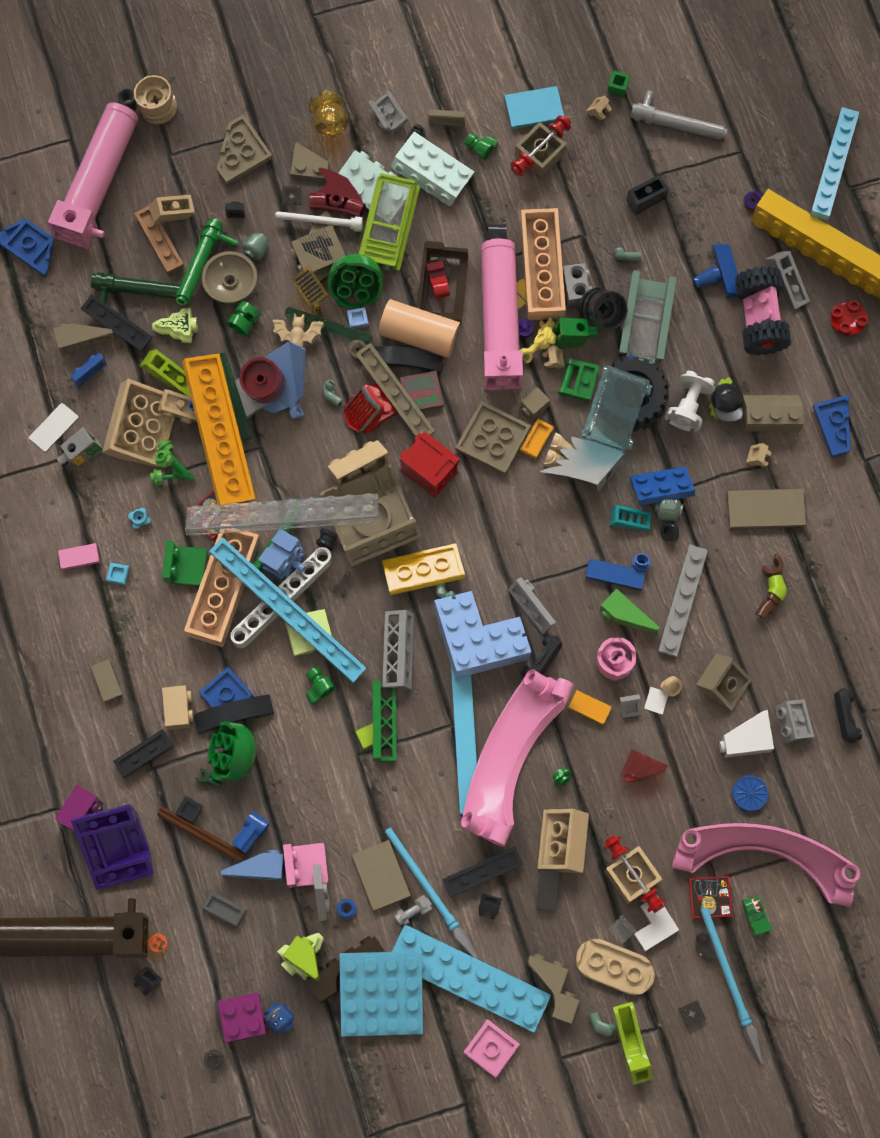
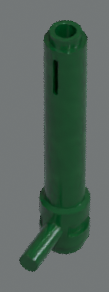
M101 272L93 273L91 277V288L100 291L99 299L105 304L107 292L114 293V291L176 299L175 296L180 287V284L118 277L115 274L104 275Z

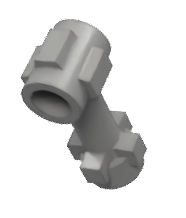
M425 895L417 898L414 901L416 905L405 912L402 909L397 911V914L394 916L400 926L408 924V919L415 914L421 912L424 915L432 910V904Z

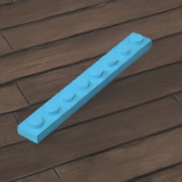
M844 107L840 111L811 210V216L827 221L830 217L859 112Z

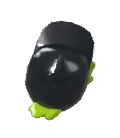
M730 377L720 380L715 391L711 394V404L709 405L711 416L722 421V423L736 422L743 416L741 393L732 384L733 381Z

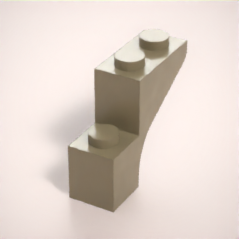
M539 954L530 955L527 961L528 966L553 996L554 1008L551 1018L569 1025L572 1024L579 1000L575 999L576 995L570 992L560 993L568 969L564 968L565 964L553 961L552 964L545 961L546 957Z

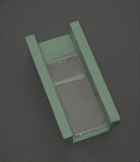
M633 271L627 302L628 312L624 321L619 353L622 354V358L632 354L633 356H639L641 361L646 358L650 360L649 363L651 365L653 363L658 365L659 360H664L677 278L669 277L668 283L639 279L640 272Z

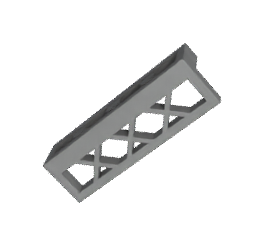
M408 610L385 611L383 688L399 687L403 690H412L414 614ZM391 616H399V622L395 627L391 625ZM396 633L398 635V642L392 646L390 638ZM395 652L398 655V660L392 665L389 662V658ZM394 671L397 674V682L389 683V675Z

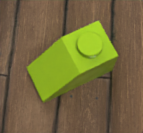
M296 936L283 954V957L290 964L318 982L320 977L316 952L312 946L313 942L305 936L303 938Z

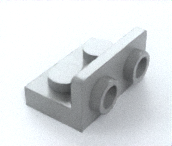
M805 699L785 701L775 706L784 743L814 737Z

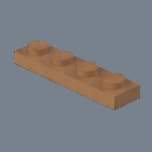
M150 205L135 212V217L167 274L169 275L183 268L184 264L160 222H153Z

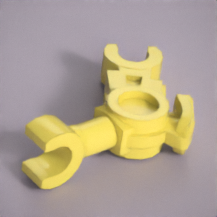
M551 317L548 318L547 323L543 320L540 321L539 325L541 328L538 329V335L535 337L534 344L528 349H520L522 357L527 354L523 358L526 364L531 362L533 354L538 349H546L555 343L557 336L552 331L555 322Z

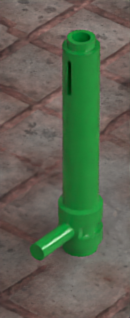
M212 218L207 221L200 235L198 247L175 296L176 302L180 305L189 303L203 268L218 240L235 248L237 246V240L221 234L223 224L217 219Z

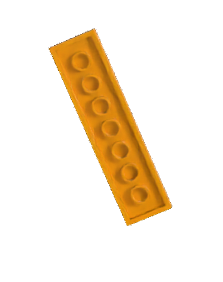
M220 354L183 359L182 363L218 507L255 500Z

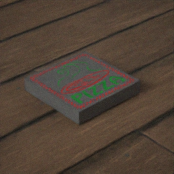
M437 371L400 377V383L421 411L444 407Z

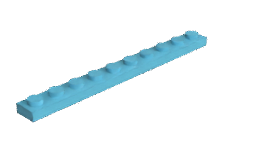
M223 537L209 551L216 560L348 680L353 683L364 672L366 667Z

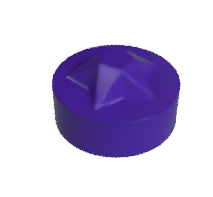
M757 191L748 192L743 199L744 205L748 209H755L762 195Z
M520 319L518 321L519 337L528 338L533 334L534 325L529 319Z

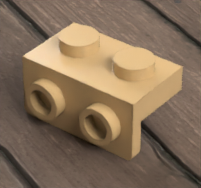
M164 389L158 409L159 412L163 413L162 416L167 418L175 416L181 418L180 421L187 424L197 421L195 412L189 409L191 397Z

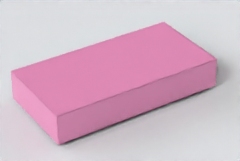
M96 543L58 551L62 570L100 563Z

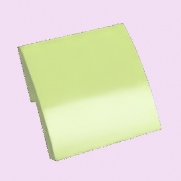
M325 609L306 613L331 635ZM285 622L294 656L310 654L316 651Z

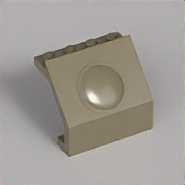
M390 463L320 492L351 567L422 537Z

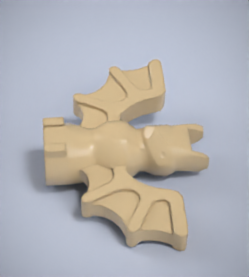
M294 314L291 332L287 330L286 323L283 320H273L275 326L273 332L280 335L282 343L291 341L303 347L304 342L313 344L314 338L322 335L321 330L325 324L313 321L310 328L304 332L305 314L302 317H297Z

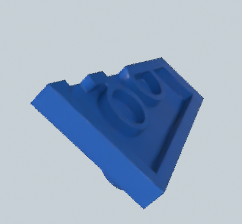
M849 394L812 406L831 458L850 452Z

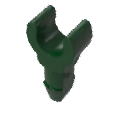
M202 768L200 771L205 774V777L203 779L195 777L198 783L211 784L217 788H220L222 785Z

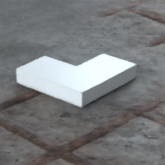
M647 902L640 906L650 922L649 925L634 934L644 952L679 931L665 907L654 914L653 911H647L649 907Z

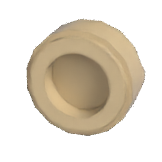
M671 676L661 683L660 688L668 696L673 697L680 693L682 682L677 677Z

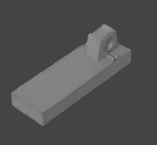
M520 577L515 580L508 590L543 635L556 622L532 592L535 588L530 581H524Z

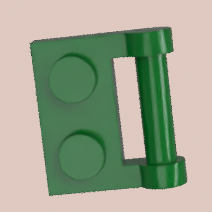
M568 358L565 364L567 367L563 382L558 389V395L590 402L599 366ZM578 368L579 372L574 390L569 389L573 370Z

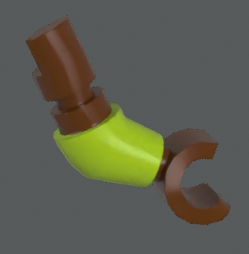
M777 554L774 555L773 561L778 566L776 569L771 570L767 565L762 566L763 573L769 577V590L767 591V600L762 602L755 614L764 619L768 614L773 613L775 605L783 602L787 594V588L781 575L783 560Z

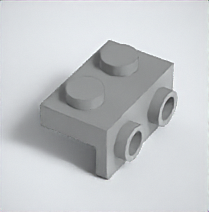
M390 91L385 93L376 102L373 100L368 102L371 106L370 111L375 117L379 118V125L384 131L387 130L393 134L409 121Z

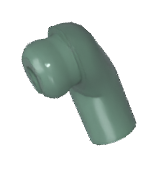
M622 247L614 250V257L617 260L641 261V252H624Z
M327 380L323 385V396L326 400L339 407L343 399L335 395V382Z
M598 1012L588 1015L597 1034L611 1037L616 1033V1026L612 1023L602 1022Z

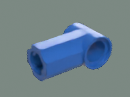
M253 811L244 822V827L232 844L246 854L256 839L264 834L270 823Z

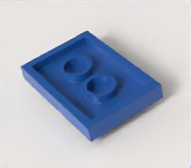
M686 466L630 476L631 485L639 506L658 503L664 499H680L695 496V488Z

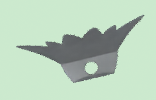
M589 415L590 433L582 430L585 440L571 437V441L576 449L560 450L569 460H556L562 466L547 468L540 472L568 476L597 485V491L599 492L616 472L623 453L605 436L591 415Z

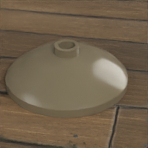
M226 251L216 254L205 264L202 271V284L206 293L215 301L224 304H234L245 300L252 294L257 284V271L253 262L247 256L234 251ZM229 281L234 282L232 285L228 284Z

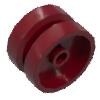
M256 357L249 360L242 367L239 376L241 388L252 400L258 403L268 404L276 401L285 389L286 380L283 372L273 361L264 357Z

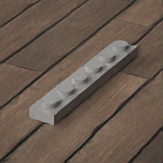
M690 544L688 546L658 653L675 658L678 655L707 555V549Z

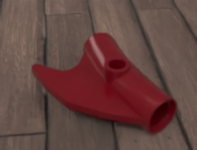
M319 168V172L326 179V185L317 192L310 193V210H327L354 217H362L366 203H363L357 190L348 178L334 171Z

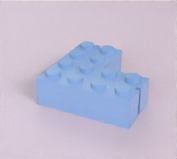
M472 591L457 594L454 599H452V596L434 601V613L455 679L529 660L531 649L527 637H524L525 631L520 617L483 626Z

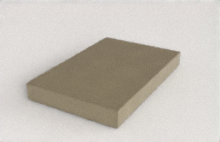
M389 840L352 854L373 911L411 897Z

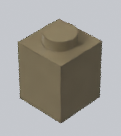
M537 387L521 400L520 410L525 417H530L534 420L549 407L550 399Z

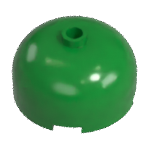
M348 254L342 256L334 262L329 270L328 292L336 300V303L348 309L363 308V305L375 303L380 298L383 291L382 271L378 264L366 255ZM352 288H355V299L362 303L352 304L344 298L349 297Z
M223 721L219 724L218 732H213L209 744L208 763L212 762L210 774L213 779L218 781L235 782L244 778L252 769L256 758V742L252 732L246 726ZM216 747L229 750L228 753L214 751Z

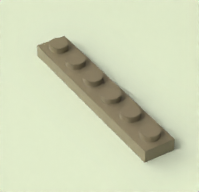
M369 343L357 352V357L415 436L418 433L422 434L424 431L430 436L436 432L374 346Z

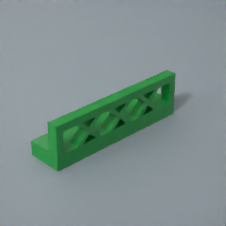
M373 681V762H396V688H383L381 681ZM381 689H392V696L387 701L381 697ZM385 706L392 711V716L387 720L381 716V710ZM385 725L392 730V735L387 740L381 735V729ZM386 744L392 749V757H381V749Z

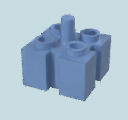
M279 529L272 539V544L269 548L265 549L258 559L265 573L280 582H283L294 572L293 567L300 572H303L306 568L301 563L305 557V551L301 547L299 539L282 529Z

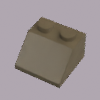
M716 653L696 685L706 696L732 711L752 679L733 658Z

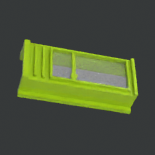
M380 173L377 177L359 254L370 257L376 263L392 266L393 270L400 271L420 191V186L416 184V181Z

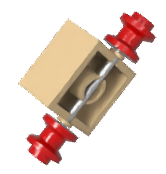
M612 835L604 841L606 845L603 848L605 850L610 849L613 853L612 860L616 858L619 860L607 867L604 872L627 904L643 894L644 896L640 898V901L647 902L649 905L647 911H653L654 914L664 908L662 903L665 900L657 897V888L651 891L650 889L662 880L661 876L640 846L625 854L629 848L622 847L620 836L615 837V835Z

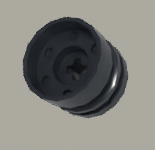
M599 287L591 288L585 292L579 303V315L582 319L588 321V325L609 331L621 326L628 312L627 302L621 294Z

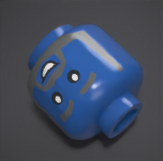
M274 1003L264 1013L266 1015L264 1022L274 1033H280L281 1031L286 1033L293 1026L291 1021L294 1019V1014L283 1003Z

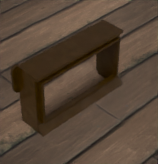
M426 241L423 250L417 308L425 311L428 286L426 264H430L431 257L460 259L454 313H430L460 322L461 325L469 259L468 249L444 247L442 242Z

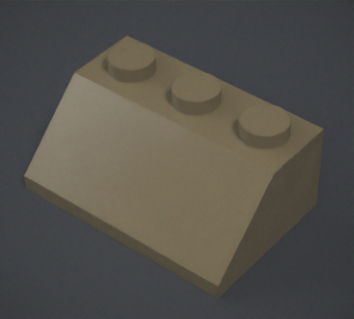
M799 395L742 396L744 432L800 431L804 425L803 405Z

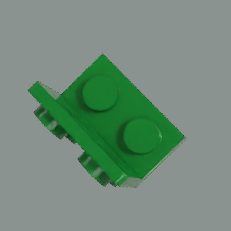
M166 540L162 573L164 582L167 584L200 586L205 573L207 549L176 546L174 541Z

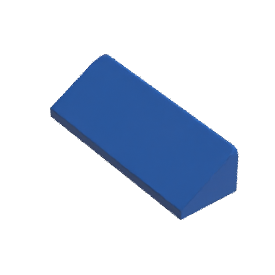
M713 244L712 252L722 277L721 283L726 299L736 297L735 278L738 271L730 245Z

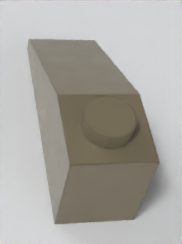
M64 323L53 328L61 355L115 340L112 329L73 323Z

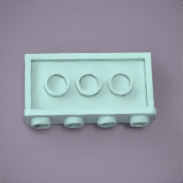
M413 132L391 164L392 169L407 179L416 181V184L427 193L448 206H452L459 193L474 174L473 170L416 132Z
M354 150L338 174L348 178L357 190L363 203H366L365 207L370 210L377 177L380 173L398 176L391 171L389 173L384 171L385 167L379 162H371L369 160L370 156L363 151L359 153ZM384 182L376 215L391 224L405 205L409 188Z

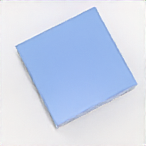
M365 307L347 310L351 330L369 327Z

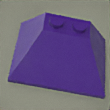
M130 804L71 819L96 890L154 875L150 847L138 812Z

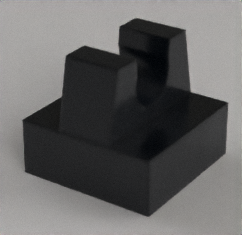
M483 893L479 904V916H483L484 911H490V919L494 920L499 912L502 898Z
M147 966L136 975L133 986L137 988L142 985L145 988L143 994L146 996L160 984L162 978Z

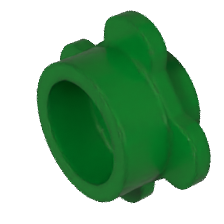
M560 768L552 776L556 783L555 786L566 785L572 775L569 769Z

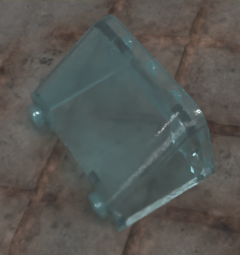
M605 365L581 438L626 453L627 449L631 450L634 442L631 436L645 395L649 396L652 385L649 384L650 380Z

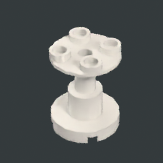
M686 371V374L679 377V381L689 389L687 396L681 399L678 407L667 409L665 419L666 421L670 419L669 423L676 428L690 431L691 428H694V432L700 430L702 425V419L696 414L699 407L696 401L700 393L712 394L715 391V382L711 378L697 376L693 371Z

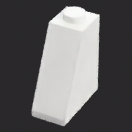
M768 710L762 711L722 737V741H719L720 752L724 753V758L772 752L774 745Z

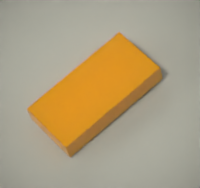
M537 418L522 444L520 452L536 460L554 427Z
M576 690L568 709L601 725H604L612 708Z

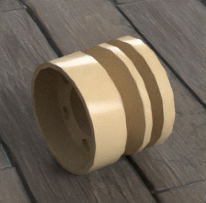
M152 75L141 79L136 84L134 98L146 121L152 124H164L173 118L177 111V101L166 79L161 76Z

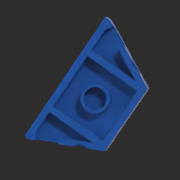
M26 218L18 221L15 225L5 227V230L0 232V246L46 277L55 244L54 238Z

